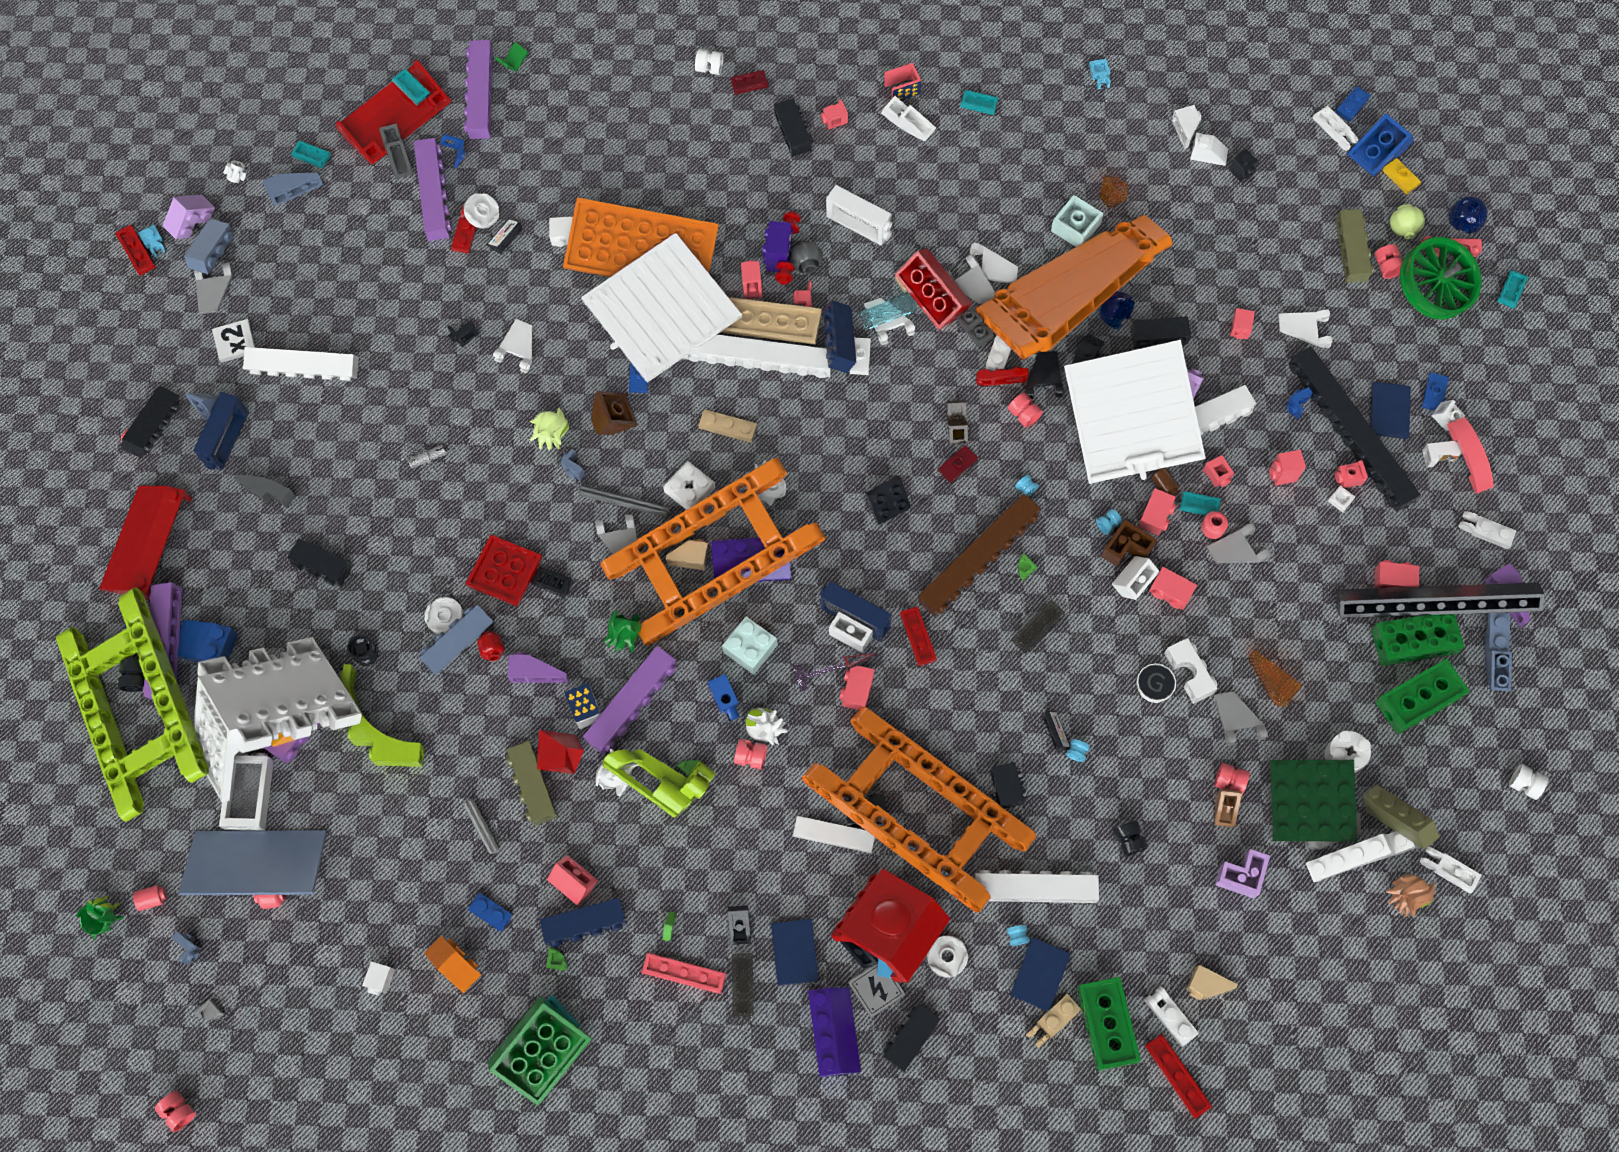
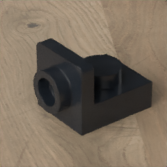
M471 321L462 325L458 331H455L450 325L447 327L450 340L454 344L457 342L461 347L479 335Z

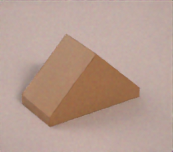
M1221 789L1216 794L1214 825L1235 828L1242 791Z

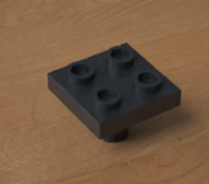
M899 476L865 493L875 522L878 525L911 508L903 481Z

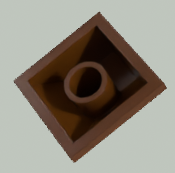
M597 391L595 393L591 421L596 434L613 435L637 426L626 393Z

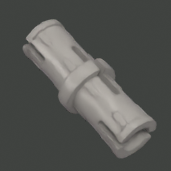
M440 444L429 450L424 449L422 453L410 458L408 457L407 460L411 469H414L425 463L430 464L432 460L447 454L443 445Z

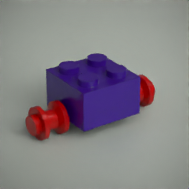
M793 211L783 215L784 222L770 221L769 228H765L766 242L763 244L762 254L764 255L763 264H766L767 271L778 272L775 274V280L782 285H787L793 281V276L790 273L794 271V265L789 263V255L792 246V234L799 232V226L796 224L801 220V217Z

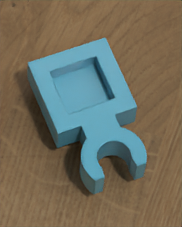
M1107 59L1089 61L1092 79H1098L1097 88L1101 89V83H1105L1107 88H1109L1111 81Z
M155 225L138 232L145 247L150 249L154 257H157L156 250L161 249L164 253L166 252L165 247L161 244L163 239Z

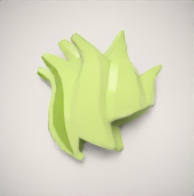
M558 408L557 413L547 411L537 414L534 420L530 421L534 423L533 436L530 438V441L538 437L539 449H542L544 442H546L548 450L552 449V442L557 449H560L561 438L569 429L568 420L563 412Z

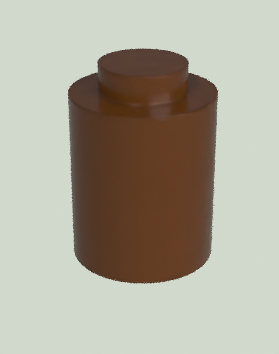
M1167 468L1161 469L1151 477L1158 490L1173 496L1179 492L1180 486Z

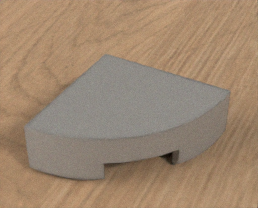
M210 998L193 1013L204 1020H215L224 1015L223 1011Z

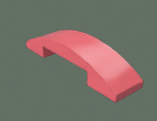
M1463 417L1446 424L1453 441L1457 440L1471 473V476L1468 477L1475 494L1494 487L1487 455L1468 420Z

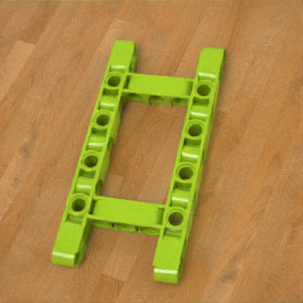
M133 588L119 597L118 605L127 628L91 651L88 649L84 635H81L80 631L74 626L69 627L56 636L69 680L102 773L107 782L117 813L125 822L130 821L144 811L143 806L145 804L136 778L172 756H175L181 775H184L185 779L190 783H194L209 773V767L146 599L138 588ZM138 653L140 658L138 661L145 680L149 682L153 693L151 696L158 715L163 720L165 729L163 735L155 740H149L148 744L138 750L134 749L130 755H127L99 675L119 664L121 660Z

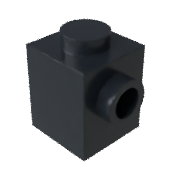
M1245 149L1233 158L1229 171L1242 182L1256 172L1258 160Z

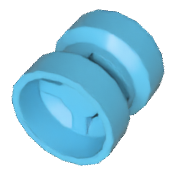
M1114 509L1109 510L1105 516H1100L1096 519L1097 526L1105 535H1108L1112 532L1113 528H1118L1123 523L1121 516Z

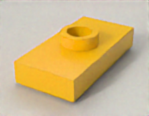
M1398 158L1387 164L1382 170L1406 195L1421 184V181Z

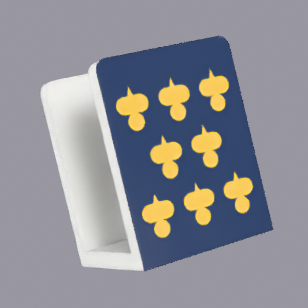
M589 683L564 692L579 729L592 725L601 715Z

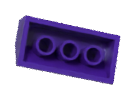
M748 538L712 541L714 579L766 549L761 539ZM778 551L776 557H782L785 551ZM790 562L757 582L791 580ZM746 570L743 577H749L751 570Z
M850 988L809 990L819 1078L861 1073Z

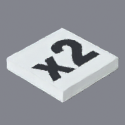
M248 319L212 329L221 363L243 357L245 347L256 348Z

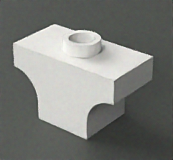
M854 338L857 362L851 368L850 374L868 375L871 339Z

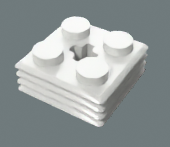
M689 461L663 486L664 492L686 510L706 499L716 488L715 482ZM688 485H689V486H690V485H693V488H692V489H691V488H687V489H686V486H688Z

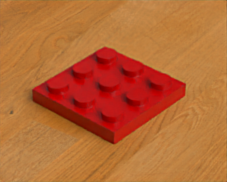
M490 534L465 585L518 607L543 557L541 554Z

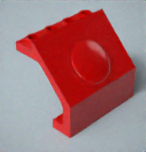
M882 868L878 874H874L868 879L867 885L858 893L857 899L846 910L845 916L836 924L835 930L830 936L835 941L852 942L885 962L893 971L890 977L895 982L908 983L950 921V917L934 898Z

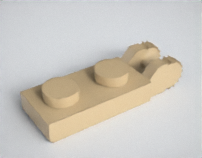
M1066 994L1026 1035L1029 1038L1033 1037L1037 1030L1042 1028L1046 1035L1043 1038L1041 1037L1035 1044L1039 1048L1049 1038L1058 1033L1082 1009Z

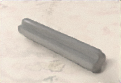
M472 799L464 803V807L490 854L497 852L499 847L475 801Z

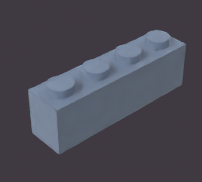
M471 605L463 613L465 615L464 618L460 621L458 619L453 621L449 625L451 629L446 634L441 632L434 639L436 643L432 647L427 645L420 652L422 656L419 659L434 675L440 672L494 622L478 605L475 608Z

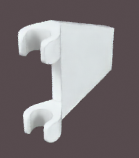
M972 243L970 254H983L981 269L989 281L1011 284L1017 280L1018 266L978 243Z
M879 298L864 303L866 312L881 345L888 344V336L885 331L902 325L905 326L908 336L915 334L913 322L883 299Z
M1329 310L1278 314L1280 332L1322 348H1330L1333 342L1331 336L1318 338L1317 321L1327 322L1330 317Z
M516 319L499 348L493 353L494 360L501 363L505 353L508 352L523 358L519 364L520 370L527 373L532 363V325Z

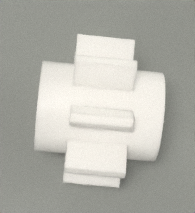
M234 160L231 164L227 162L223 173L227 174L226 178L229 181L239 183L240 180L244 181L247 170L244 169L245 165Z

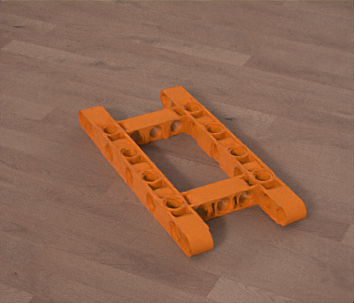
M779 458L766 462L600 563L608 580L617 577L621 578L642 565L666 609L641 623L639 636L645 646L655 643L826 539L817 522L810 525L806 524L783 538L758 497L762 492L781 482L782 478L787 475V471ZM742 487H747L745 493H739ZM714 506L713 512L707 513V509ZM741 506L766 549L683 598L677 589V584L670 577L668 568L659 557L661 551L671 545L675 546L693 535L694 531L704 525L708 526L725 516L726 512L734 507ZM681 526V530L678 533H674V529ZM648 546V550L641 553L642 548ZM778 551H785L782 557H776ZM746 570H751L749 577H743ZM713 590H718V594L715 597H710V593ZM684 609V615L677 617L678 611Z
M861 707L850 722L856 729L855 731L874 744L876 748L847 782L823 764L819 765L817 763H813L802 776V780L842 813L968 908L978 913L981 912L991 896L985 886L962 870L990 832L1013 849H1018L1022 852H1025L1036 839L1035 832L870 709ZM893 761L903 766L974 819L947 855L941 856L929 847L930 844L911 830L905 829L896 822L897 820L878 805L875 806L864 798ZM954 789L960 790L961 793L956 792ZM843 797H848L851 801H846ZM987 813H991L994 817L988 816ZM876 822H881L884 826H879ZM908 846H913L916 851L910 850ZM941 871H946L949 876L943 875Z

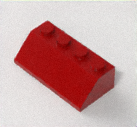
M929 249L918 250L895 274L896 278L938 330L954 321L956 316L966 311L972 305Z

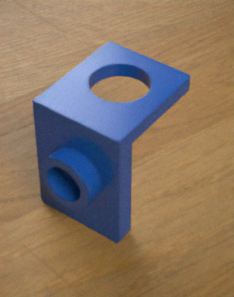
M444 134L440 145L456 149L453 167L457 168L465 156L466 150L463 149L465 140ZM446 140H452L455 143H448Z

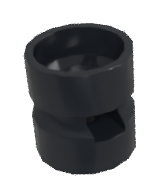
M356 635L349 640L347 644L348 654L358 665L363 667L370 666L377 661L378 649L367 636Z
M124 659L120 661L119 673L122 676L118 678L119 690L125 692L143 691L145 678L143 677L144 674L138 661L139 659Z
M1137 820L1113 829L1117 841L1122 843L1120 848L1124 857L1134 855L1149 847L1145 837L1140 836L1142 830Z

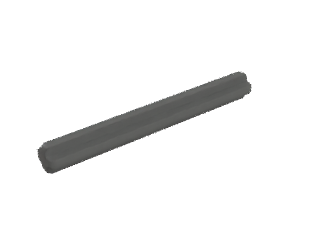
M582 485L579 490L580 496L662 517H668L670 512L668 506Z

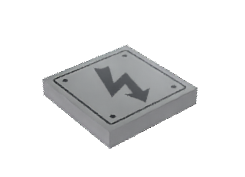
M878 964L873 965L848 982L870 1018H873L906 995L898 982H895L892 978L877 976Z

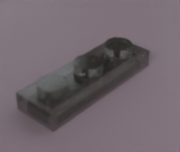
M1050 600L1011 638V642L1025 654L1065 615V611Z
M753 953L732 954L733 1018L754 1017Z

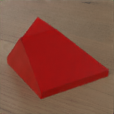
M539 730L537 770L575 774L584 752L577 735Z

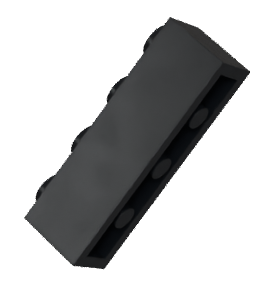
M158 386L123 436L121 449L141 459L146 453L149 454L153 448L154 440H158L161 437L162 428L164 426L167 427L172 419L171 415L178 412L181 405L179 403L180 395Z

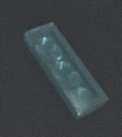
M910 293L863 310L859 312V316L866 330L915 312L917 311V306Z

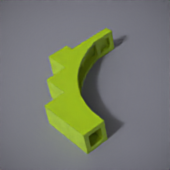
M344 664L339 678L359 708L354 691L356 669L351 664ZM363 713L361 722L352 725L348 729V739L355 746H373L369 750V758L376 766L423 767L425 747L421 743L405 742L383 734L367 721Z

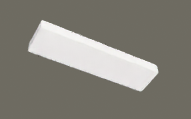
M797 816L793 837L872 853L875 839L866 830Z

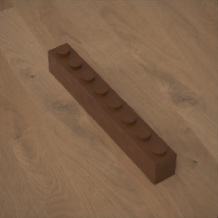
M1023 494L918 596V602L934 617L938 613H944L948 608L947 604L952 600L956 601L962 594L961 591L965 587L969 588L974 583V578L978 574L981 576L988 569L987 565L991 561L993 563L996 562L1001 556L1000 553L1004 549L1008 550L1013 545V540L1017 536L1021 537L1027 531L1026 527L1030 523L1033 525L1040 518L1041 508L1027 495Z

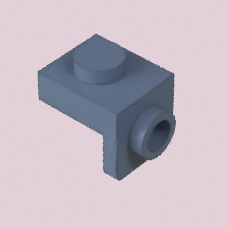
M571 449L561 459L562 468L570 478H577L582 481L585 477L584 470L574 463L577 459V454L574 449Z
M176 931L171 938L186 949L179 958V961L189 965L199 956L198 952L202 948L193 942L195 938L189 933L185 932L182 934Z

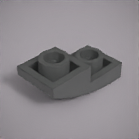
M972 308L956 316L962 328L978 347L994 338L993 333L982 323V318Z

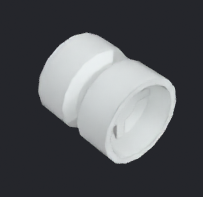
M699 48L696 54L695 71L703 73L709 71L710 74L720 75L724 60L723 52L713 51L710 53L709 50Z
M1520 764L1509 781V787L1519 792L1524 790L1525 795L1537 800L1544 792L1549 777L1539 772L1533 773V769Z

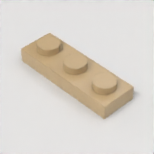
M705 409L698 425L699 429L752 443L757 429V423Z

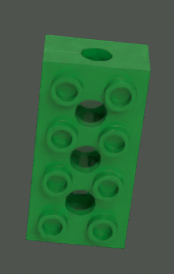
M1455 614L1423 615L1380 622L1371 629L1381 667L1456 655L1465 648Z
M1446 658L1383 694L1375 703L1396 734L1399 735L1462 699L1470 690Z
M1121 977L1079 985L1077 992L1096 1072L1140 1063L1141 1059ZM1100 998L1107 1001V1008H1102L1099 1005ZM1105 1019L1113 1023L1112 1029H1107L1104 1026ZM1110 1040H1114L1118 1044L1117 1051L1109 1047Z

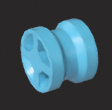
M1028 474L1017 482L1015 488L1020 490L1022 495L1025 494L1029 497L1039 488V485L1034 483L1032 477Z
M1072 739L1070 742L1071 748L1067 750L1066 756L1075 761L1084 762L1086 759L1085 753L1089 751L1090 746L1081 740Z
M1027 925L1006 929L1007 934L1011 938L1009 941L1010 946L1030 942V938L1026 934Z

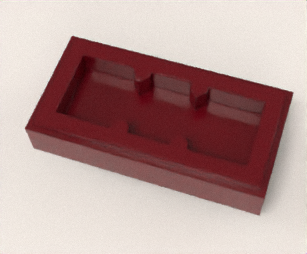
M764 70L730 77L735 95L768 88Z
M965 445L939 467L938 472L952 483L978 460V457Z

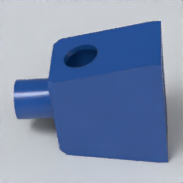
M726 674L708 681V690L720 714L725 712L729 722L739 718L740 716L736 709L739 702ZM728 698L730 702L724 704L722 699Z

